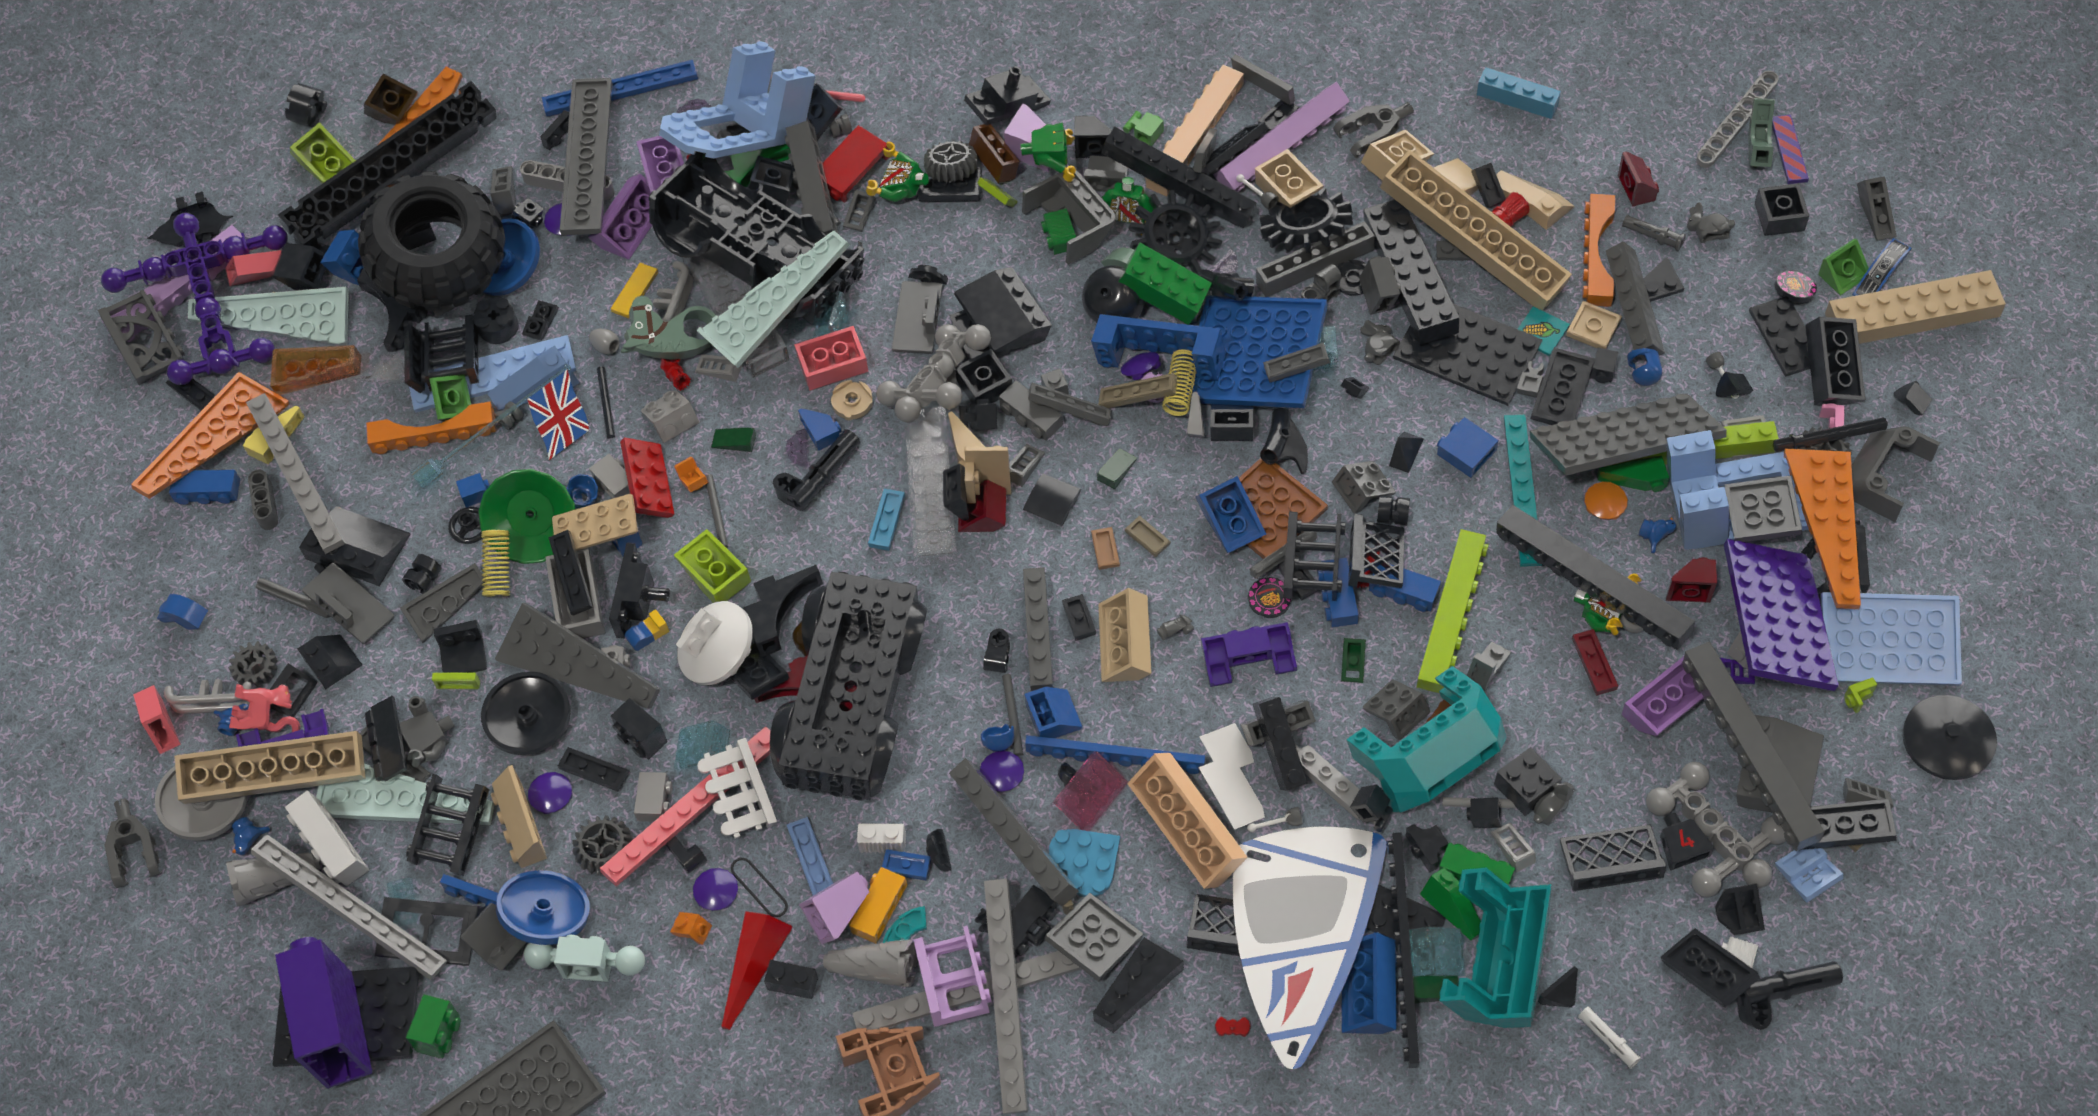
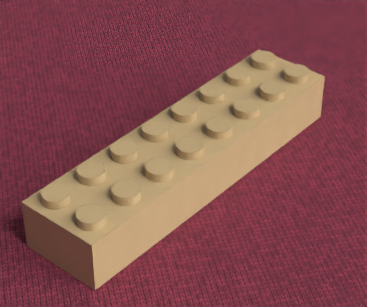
M1989 270L1831 300L1828 303L1825 316L1856 319L1859 344L1997 318L2001 316L2006 303L1992 271Z
M357 731L175 755L178 800L184 804L366 779L362 735Z

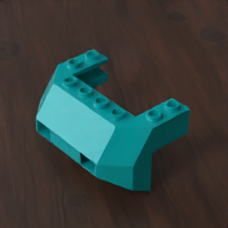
M1454 666L1435 678L1436 682L1444 687L1439 691L1441 698L1451 704V706L1403 740L1389 747L1365 727L1346 739L1352 758L1380 780L1384 793L1390 799L1388 806L1393 809V812L1401 813L1429 802L1500 752L1507 739L1501 717L1482 687Z
M1487 868L1462 870L1459 892L1483 910V916L1480 922L1479 939L1476 945L1477 951L1473 965L1472 980L1460 978L1459 985L1456 986L1449 979H1443L1442 989L1440 990L1441 1003L1467 1021L1502 1028L1531 1027L1548 928L1552 884L1511 888Z

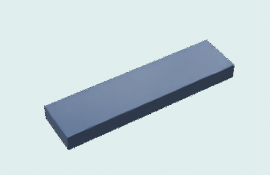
M808 817L787 824L812 895H815L833 883Z

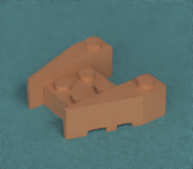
M922 1026L904 1027V1029H888V1027L874 1030L857 1028L835 1036L844 1067L868 1059L879 1093L858 1100L861 1116H900L940 1085L939 1072L926 1076L914 1042L924 1039Z

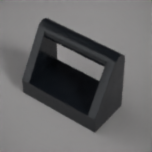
M957 464L943 471V502L946 509L965 521L969 519V503H967L965 487V467L962 464Z
M288 663L270 690L284 685L290 675L306 682V685L293 702L291 708L287 709L275 704H271L270 708L286 716L294 717L317 682Z

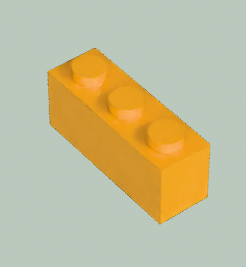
M883 867L880 868L878 873L873 874L870 880L869 893L861 903L857 913L855 912L849 921L852 934L877 944L907 887L906 877Z

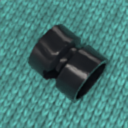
M1380 495L1377 523L1389 524L1393 521L1395 525L1407 526L1410 498L1398 497L1394 500L1392 496Z
M418 554L412 563L413 568L407 570L402 581L410 589L420 590L419 593L424 594L429 590L432 585L431 580L436 579L442 567L431 557Z

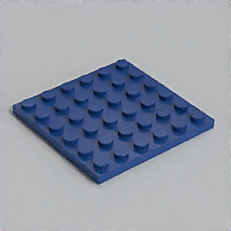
M1207 295L1199 326L1221 329L1226 355L1218 380L1198 378L1196 372L1192 393L1198 392L1200 403L1305 408L1313 369L1269 383L1263 362L1318 345L1327 311V300L1244 297L1242 301H1236L1228 297Z

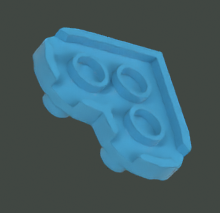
M1078 829L1059 830L1051 840L1049 855L1058 864L1060 869L1067 873L1069 880L1079 890L1077 895L1086 897L1091 893L1093 896L1098 897L1110 888L1113 881L1120 836Z

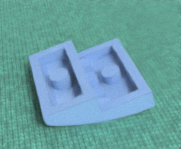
M1822 848L1794 850L1775 862L1778 870L1806 903L1843 879V873L1827 859V853Z

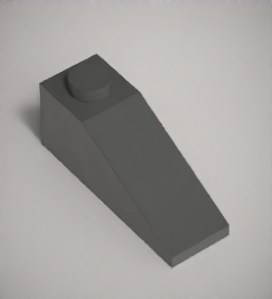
M512 166L497 168L492 171L490 194L493 206L499 214L504 216L512 214L516 206Z
M1885 176L1857 183L1860 202L1876 241L1897 237Z

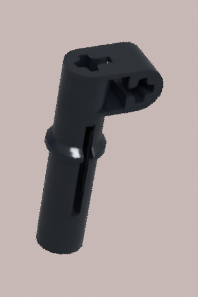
M845 429L816 464L810 465L809 472L802 480L788 473H780L775 476L773 486L778 499L799 511H803L824 485L830 484L831 477L860 444L859 437L851 430Z
M1832 961L1788 972L1779 970L1774 975L1760 978L1736 998L1738 1015L1741 1022L1758 1030L1767 1028L1772 1021L1771 1000L1780 998L1789 1000L1793 995L1840 985L1843 981L1841 967L1837 962Z

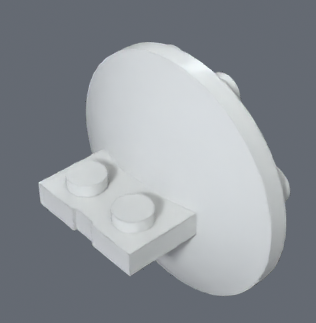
M720 601L712 603L703 609L701 608L692 617L676 643L678 646V663L681 671L688 679L700 685H713L737 673L738 668L751 651L752 624L745 610L732 602Z

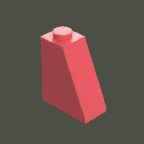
M281 250L233 256L225 267L229 286L271 277Z
M153 685L133 694L141 723L159 753L162 754L181 745L164 702L155 686Z

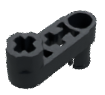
M676 836L665 844L688 874L707 861L705 855L696 844L686 850Z

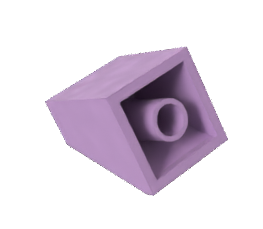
M1022 104L1004 132L1005 143L1019 161L1049 172L1051 168L1035 164L1033 154L1025 156L1021 154L1020 144L1032 142L1031 132L1046 125L1027 105Z
M858 872L840 879L799 904L821 944L839 938L869 893L866 879L864 876L859 875Z

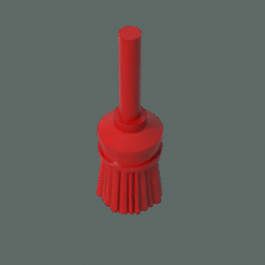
M1512 192L1500 206L1495 207L1491 212L1512 227L1516 221L1529 213L1530 207L1528 205L1529 202L1521 194Z

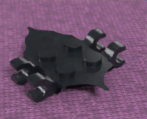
M203 191L195 193L197 203L189 206L187 202L185 203L184 196L176 198L177 210L171 214L170 219L166 223L159 226L155 233L147 239H154L163 244H172L175 247L183 245L185 248L183 237L176 234L173 229V222L177 215L190 213L199 221V231L195 235L196 240L203 239V243L209 242L213 239V236L219 235L222 224L232 218L233 215L224 216L218 213L214 205L207 202ZM204 202H205L206 205H207V206L200 207V204H201V203H204ZM186 208L187 211L180 212V209Z

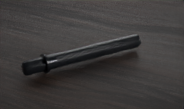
M1885 417L1800 435L1790 434L1789 437L1774 440L1772 445L1775 452H1781L1785 449H1797L1886 430L1888 422Z

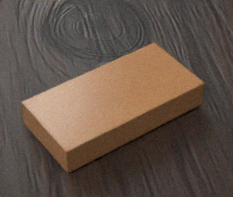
M1112 527L1091 530L1098 569L1119 567L1120 562Z

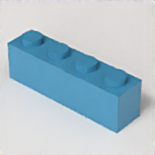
M1485 67L1478 81L1477 96L1552 119L1559 105L1561 93L1559 90Z

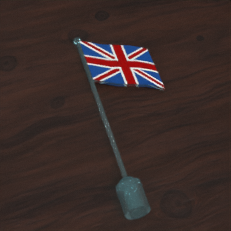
M565 364L562 370L440 461L437 458L432 460L429 457L410 472L422 488H425L443 474L441 470L444 468L442 464L527 400L533 421L546 445L548 458L550 460L589 431L586 414L573 390L568 373L571 370L570 365Z

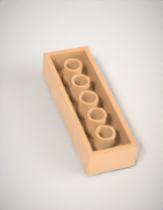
M1171 753L1154 754L1127 783L1204 889L1221 886L1248 858Z

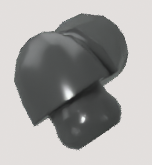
M1180 614V617L1162 623L1156 631L1163 641L1181 629L1187 635L1194 630L1193 625H1191L1192 620Z

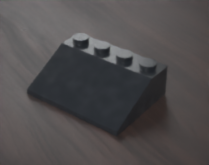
M1012 267L994 270L954 292L955 297L973 324L983 325L989 330L991 340L988 346L994 353L1038 344L1046 340L1052 325Z
M336 506L329 512V515L345 544L325 554L311 528L299 546L306 560L321 563L325 567L335 563L347 575L380 587L411 534Z

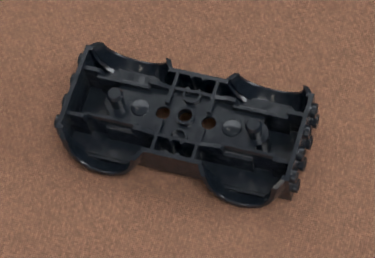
M697 151L691 154L682 166L676 168L674 174L666 178L657 190H653L649 195V223L652 224L658 240L667 250L684 258L702 255L750 285L751 289L768 277H774L781 272L782 267H788L797 260V256L806 254L815 246V243L826 236L817 226L811 214L799 215L763 193L762 184H759V188L756 190L740 185L725 173L716 158L705 157L706 153ZM740 219L744 221L745 224L743 226H738L737 223H734V220ZM752 229H757V230L760 231V232L755 233V232H753V231H751V230H752ZM773 239L778 242V245L770 246L767 240ZM858 241V246L854 250L846 249L783 319L802 317L813 325L818 319L821 320L827 310L837 304L839 297L843 293L846 294L855 281L861 279L863 275L862 266L865 260L863 258L864 248L862 243Z
M831 571L828 585L821 586L809 594L802 615V639L808 658L796 700L787 702L778 708L770 731L771 761L776 775L782 781V785L790 789H807L812 793L825 792L835 797L848 796L858 801H863L864 799L871 800L872 797L880 793L898 730V723L890 715L900 675L908 673L912 669L927 614V608L918 601L916 585L908 582H892L888 579H874L866 575L856 576L846 572ZM853 663H859L862 665V670L858 673H853L849 667ZM848 685H855L857 687L854 692H847L845 690ZM844 701L852 704L851 710L847 712L840 710L839 706Z

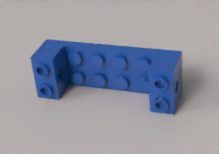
M1100 314L1091 340L1098 364L1107 368L1119 367L1125 347L1132 350L1142 349L1173 354L1181 349L1192 351V356H1188L1193 357L1197 376L1204 380L1219 379L1226 355L1220 328Z

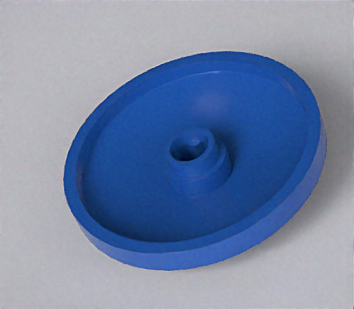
M501 219L505 234L504 257L497 274H493L490 285L483 291L487 295L501 296L519 289L529 280L537 267L540 257L539 240L535 232L519 220Z
M545 870L528 871L512 877L501 887L496 901V915L503 928L512 936L522 941L540 945L558 944L559 937L578 935L587 923L590 909L587 894L577 882L563 874Z

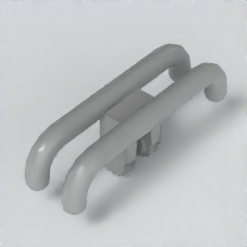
M673 262V268L680 270L677 273L679 279L675 290L658 289L656 294L663 299H654L652 303L657 309L667 310L662 319L664 322L670 321L683 312L693 286V278L689 274L688 266L683 262Z
M215 679L210 695L208 680L201 681L199 695L177 696L173 694L172 686H166L164 689V697L170 703L171 709L179 714L212 713L215 710L221 712L232 708L233 705L239 706L243 703L249 705V702L246 700L239 703H223L241 701L242 699L235 697V693L222 694L223 683L221 679ZM250 682L243 683L244 689H251L252 685Z

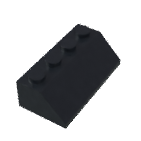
M1818 317L1807 323L1805 327L1814 405L1822 406V404L1830 403L1845 405L1865 401L1856 319Z

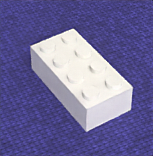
M306 791L285 806L289 812L287 815L288 820L301 831L299 832L300 837L313 848L311 850L312 854L325 865L323 869L330 879L333 878L336 883L339 884L341 882L347 886L369 871V868L326 807L313 794Z

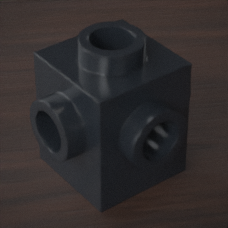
M527 198L515 206L511 219L519 220L531 229L537 228L543 221L542 214L544 208Z

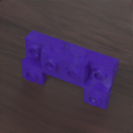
M1288 622L1264 627L1253 626L1248 630H1232L1226 634L1201 638V647L1210 687L1232 683L1229 667L1270 659L1273 663L1275 675L1297 671Z
M319 709L320 711L301 715L304 730H298L262 741L258 728L247 733L236 734L238 747L329 735L330 730L324 709Z

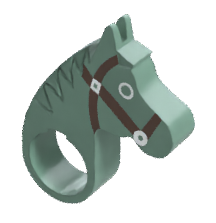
M638 296L633 300L629 310L631 326L624 335L626 343L623 345L621 353L637 351L643 355L655 358L685 359L697 356L712 346L707 339H696L687 336L683 322L689 319H699L709 324L713 321L712 318L716 316L710 309L702 306L689 307L670 321L664 322L656 312L652 311V302L648 297Z

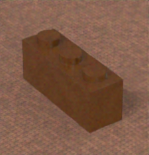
M985 124L974 126L969 146H973L978 158L997 183L1014 180L1020 161L991 124L987 126Z

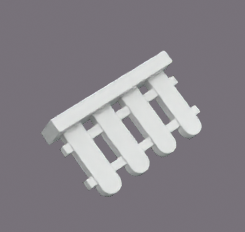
M746 738L737 740V747L732 748L731 745L726 746L727 751L710 756L709 752L705 753L704 759H701L697 765L699 772H710L712 779L707 781L705 785L706 792L709 794L718 793L720 798L719 801L714 803L713 812L716 815L726 814L728 821L722 824L721 833L724 836L733 835L734 839L740 837L739 832L753 827L758 831L762 829L761 824L765 823L767 828L777 823ZM739 761L743 762L744 768L740 769ZM732 764L734 772L718 777L716 769ZM749 781L752 786V789L748 790L746 786V782ZM740 785L741 793L726 798L724 790ZM757 802H758V805H759V808H760V810H758V811L755 810V807H754V805H753L754 803H757ZM745 806L748 807L749 814L733 818L732 811Z

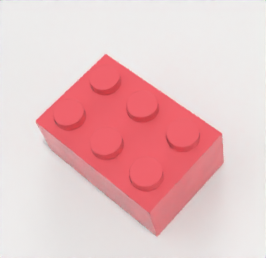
M854 326L794 344L809 391L869 372L866 357Z

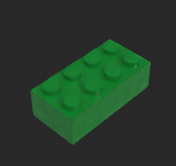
M1139 243L1131 254L1118 281L1133 289L1139 298L1187 325L1197 315L1212 284L1142 243Z

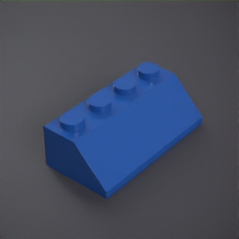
M1377 932L1363 936L1342 989V1033L1384 1034L1396 1030V959L1394 939Z

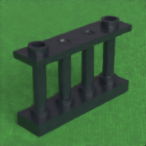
M473 314L465 315V324H462V327L432 332L429 322H426L425 331L422 332L424 372H421L423 383L428 385L429 391H432L430 378L465 375V377H469L471 384L479 383L478 330L473 320ZM459 335L465 336L462 340L434 345V340ZM461 348L465 349L460 354L434 358V353ZM463 361L466 363L463 364V367L434 372L435 366Z
M1289 511L1283 584L1284 598L1292 599L1293 591H1297V589L1332 590V601H1337V593L1342 591V580H1338L1341 535H1345L1346 522H1342V514H1337V524L1303 523L1302 520H1298V512ZM1302 531L1336 533L1335 543L1302 542L1301 539H1297V533ZM1300 550L1335 552L1334 562L1299 561V558L1295 557L1296 552H1300ZM1299 569L1333 571V582L1298 580L1297 577H1294V571H1299Z
M432 774L431 779L426 784L425 790L427 794L412 844H409L406 851L407 862L417 865L419 858L443 863L449 865L450 872L464 876L490 789L480 784H475L474 789L471 790L442 784L443 778L437 774ZM443 793L468 799L470 802L468 810L460 812L435 806L438 794ZM432 814L462 821L461 833L455 834L429 828ZM425 837L455 843L457 846L455 854L449 856L423 850Z

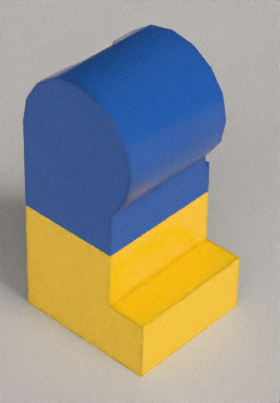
M655 609L649 613L647 619L640 622L639 625L631 627L625 633V638L635 651H639L670 631L665 620Z

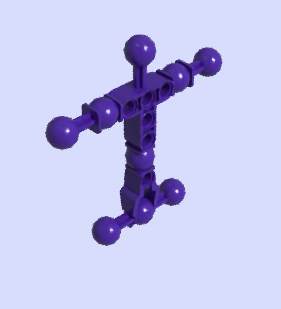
M182 213L174 219L173 229L176 234L183 237L185 248L168 252L165 256L161 255V258L150 257L143 264L141 260H138L139 268L124 272L116 267L109 268L101 275L103 288L111 293H118L124 290L127 283L143 279L145 284L149 285L148 281L159 282L166 276L168 278H171V276H189L196 301L195 314L201 321L202 336L199 337L198 342L204 360L194 363H188L185 360L171 362L167 368V377L176 385H185L192 380L193 375L204 372L208 375L212 372L226 374L234 366L239 367L240 362L251 359L258 363H267L275 355L274 344L266 338H257L251 342L249 348L236 351L229 331L224 330L221 325V306L215 299L208 269L221 266L225 262L229 263L228 259L231 260L233 256L251 254L250 250L266 246L271 250L282 249L284 244L287 243L288 234L278 225H271L265 228L262 235L246 239L244 233H241L242 237L230 236L224 242L220 239L219 241L197 244L195 235L199 231V221L190 213ZM220 340L223 343H227L228 350L216 349L209 354L208 349L213 346V343H218Z

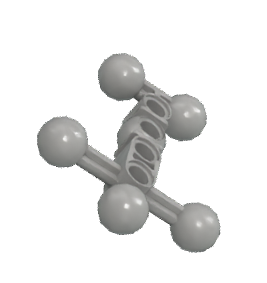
M951 324L939 327L935 334L936 344L939 346V349L929 359L928 365H925L917 373L906 389L901 388L898 383L891 380L882 382L876 392L878 401L887 407L895 406L896 417L906 423L915 421L919 417L921 409L928 406L931 401H937L942 408H956L961 403L962 392L956 384L951 382L945 383L946 378L953 373L954 366H958L965 358V354L962 351L965 344L970 349L976 351L983 350L989 345L991 336L985 326L973 325L966 332H960L958 328Z
M1690 762L1681 769L1680 779L1668 788L1657 787L1647 794V808L1656 816L1669 814L1674 809L1675 799L1677 798L1683 804L1681 808L1682 814L1696 822L1704 835L1709 837L1710 843L1713 842L1716 851L1725 859L1713 869L1702 868L1696 871L1692 877V887L1695 893L1701 897L1716 895L1721 889V880L1735 869L1743 870V878L1746 884L1756 883L1757 888H1762L1770 883L1773 874L1769 863L1763 859L1752 860V858L1768 844L1779 845L1786 841L1782 827L1775 823L1773 816L1768 817L1761 825V833L1747 842L1735 828L1728 825L1727 821L1724 822V818L1718 810L1709 808L1710 803H1706L1705 797L1701 793L1696 792L1704 788L1709 782V771L1705 765L1700 762ZM1689 803L1696 804L1698 808L1691 807ZM1704 820H1711L1714 825H1709ZM1720 837H1727L1730 842H1725ZM1736 854H1743L1746 859H1741Z

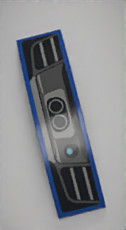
M1893 238L1874 260L1852 295L1857 296L1881 291L1889 277L1912 248Z

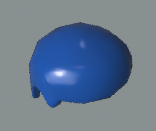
M578 474L569 479L566 489L575 503V508L593 505L598 496V486L595 479L584 474ZM582 494L587 496V500L583 501Z
M1004 724L1002 728L989 727L981 733L983 746L994 752L1010 748L1014 742V726H1011L1010 729L1008 724Z

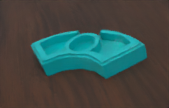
M925 906L911 909L900 915L886 931L883 943L910 940L916 933L927 930Z

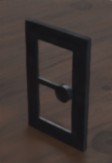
M384 897L381 915L391 922L394 920L395 911L422 914L420 916V923L424 926L422 943L426 946L429 927L434 923L433 915L463 918L458 952L433 951L446 959V964L469 966L472 948L461 939V935L477 918L478 906ZM376 943L375 957L400 959Z

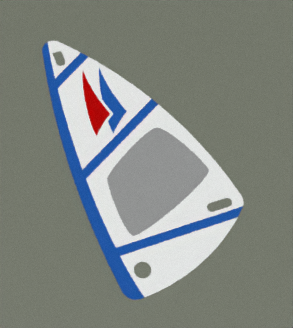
M1306 827L1270 833L1239 845L1245 854L1252 850L1271 857L1269 862L1248 857L1233 872V908L1240 958L1253 1003L1273 1048L1282 1064L1289 1069H1297L1304 1064L1337 1002L1357 955L1375 900L1387 847L1385 838L1378 833L1342 827ZM1355 844L1364 845L1367 849L1366 855L1360 858L1353 856L1351 853L1352 846ZM1292 1041L1299 1043L1296 1057L1287 1054Z

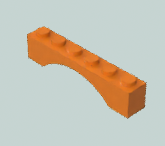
M1590 194L1589 202H1585L1584 214H1588V218H1585L1584 230L1588 231V235H1584L1583 247H1587V252H1584L1583 264H1587V269L1583 270V281L1587 282L1586 286H1583L1582 298H1586V302L1595 306L1611 307L1614 279L1609 275L1601 262L1598 252V241L1605 229L1613 223L1615 195Z
M489 401L469 405L455 417L431 426H404L388 419L367 422V442L372 453L384 454L388 450L397 449L403 451L411 446L425 447L429 443H447L452 439L466 440L470 436L475 435L488 436L496 432L495 412Z

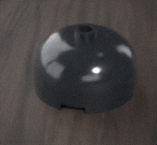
M1116 265L1102 267L1094 271L1086 280L1082 290V303L1087 315L1094 322H1098L1100 314L1136 319L1141 314L1145 300L1139 298L1133 289L1118 282L1123 274L1124 267Z

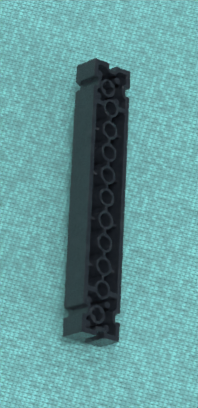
M472 81L468 82L459 89L458 96L449 95L299 199L298 207L293 209L292 206H289L279 213L280 224L289 235H294L297 244L315 247L320 236L326 239L365 212L366 207L369 208L370 205H373L374 196L382 188L394 186L395 180L403 176L415 177L476 134L479 125L486 127L496 120V109L487 98L481 99V91Z

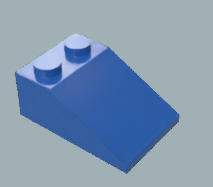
M1238 476L1195 497L1205 518L1227 553L1266 535Z

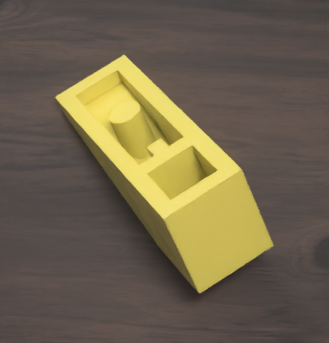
M294 406L277 416L288 437H290L304 418L298 406ZM258 427L246 438L243 447L249 456L269 464L274 455Z

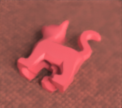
M236 684L235 697L248 701L249 707L248 710H242L238 705H233L231 715L234 717H231L229 728L241 730L258 728V730L279 732L286 725H290L292 732L300 730L299 721L291 716L281 718L276 724L270 722L271 704L283 708H291L292 701L290 700L288 686L280 685L273 690L261 687L247 690L242 685Z

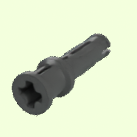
M1628 214L1625 216L1622 227L1657 239L1659 244L1672 246L1676 251L1680 250L1686 234L1673 232L1669 227L1660 228L1631 217ZM1636 224H1637V225H1640V226H1643V227H1645V228H1648V229H1650L1651 231H1648V230H1646V229H1643V228H1641V227H1638V226H1636Z

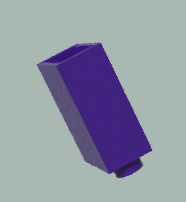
M304 937L293 941L289 945L290 950L275 954L294 1058L327 1089L372 1074L352 972L321 939Z

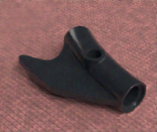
M1277 408L1272 412L1269 434L1260 452V457L1267 464H1275L1281 459L1290 458L1296 462L1300 473L1304 475L1307 471L1308 463L1307 445L1292 421L1290 411L1286 408Z

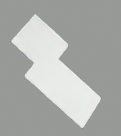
M1234 723L1200 736L1213 762L1203 765L1199 769L1234 830L1264 818L1263 807L1240 769L1253 763L1254 760L1252 751L1236 724Z

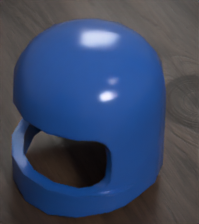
M1643 348L1632 350L1628 353L1627 361L1629 366L1634 369L1632 377L1635 383L1641 386H1649L1661 379L1663 372L1658 351ZM1638 355H1644L1647 360L1646 365L1636 369L1635 363L1631 360Z

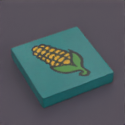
M1533 306L1518 330L1543 339L1538 351L1550 356L1554 347L1556 348L1570 327V324Z

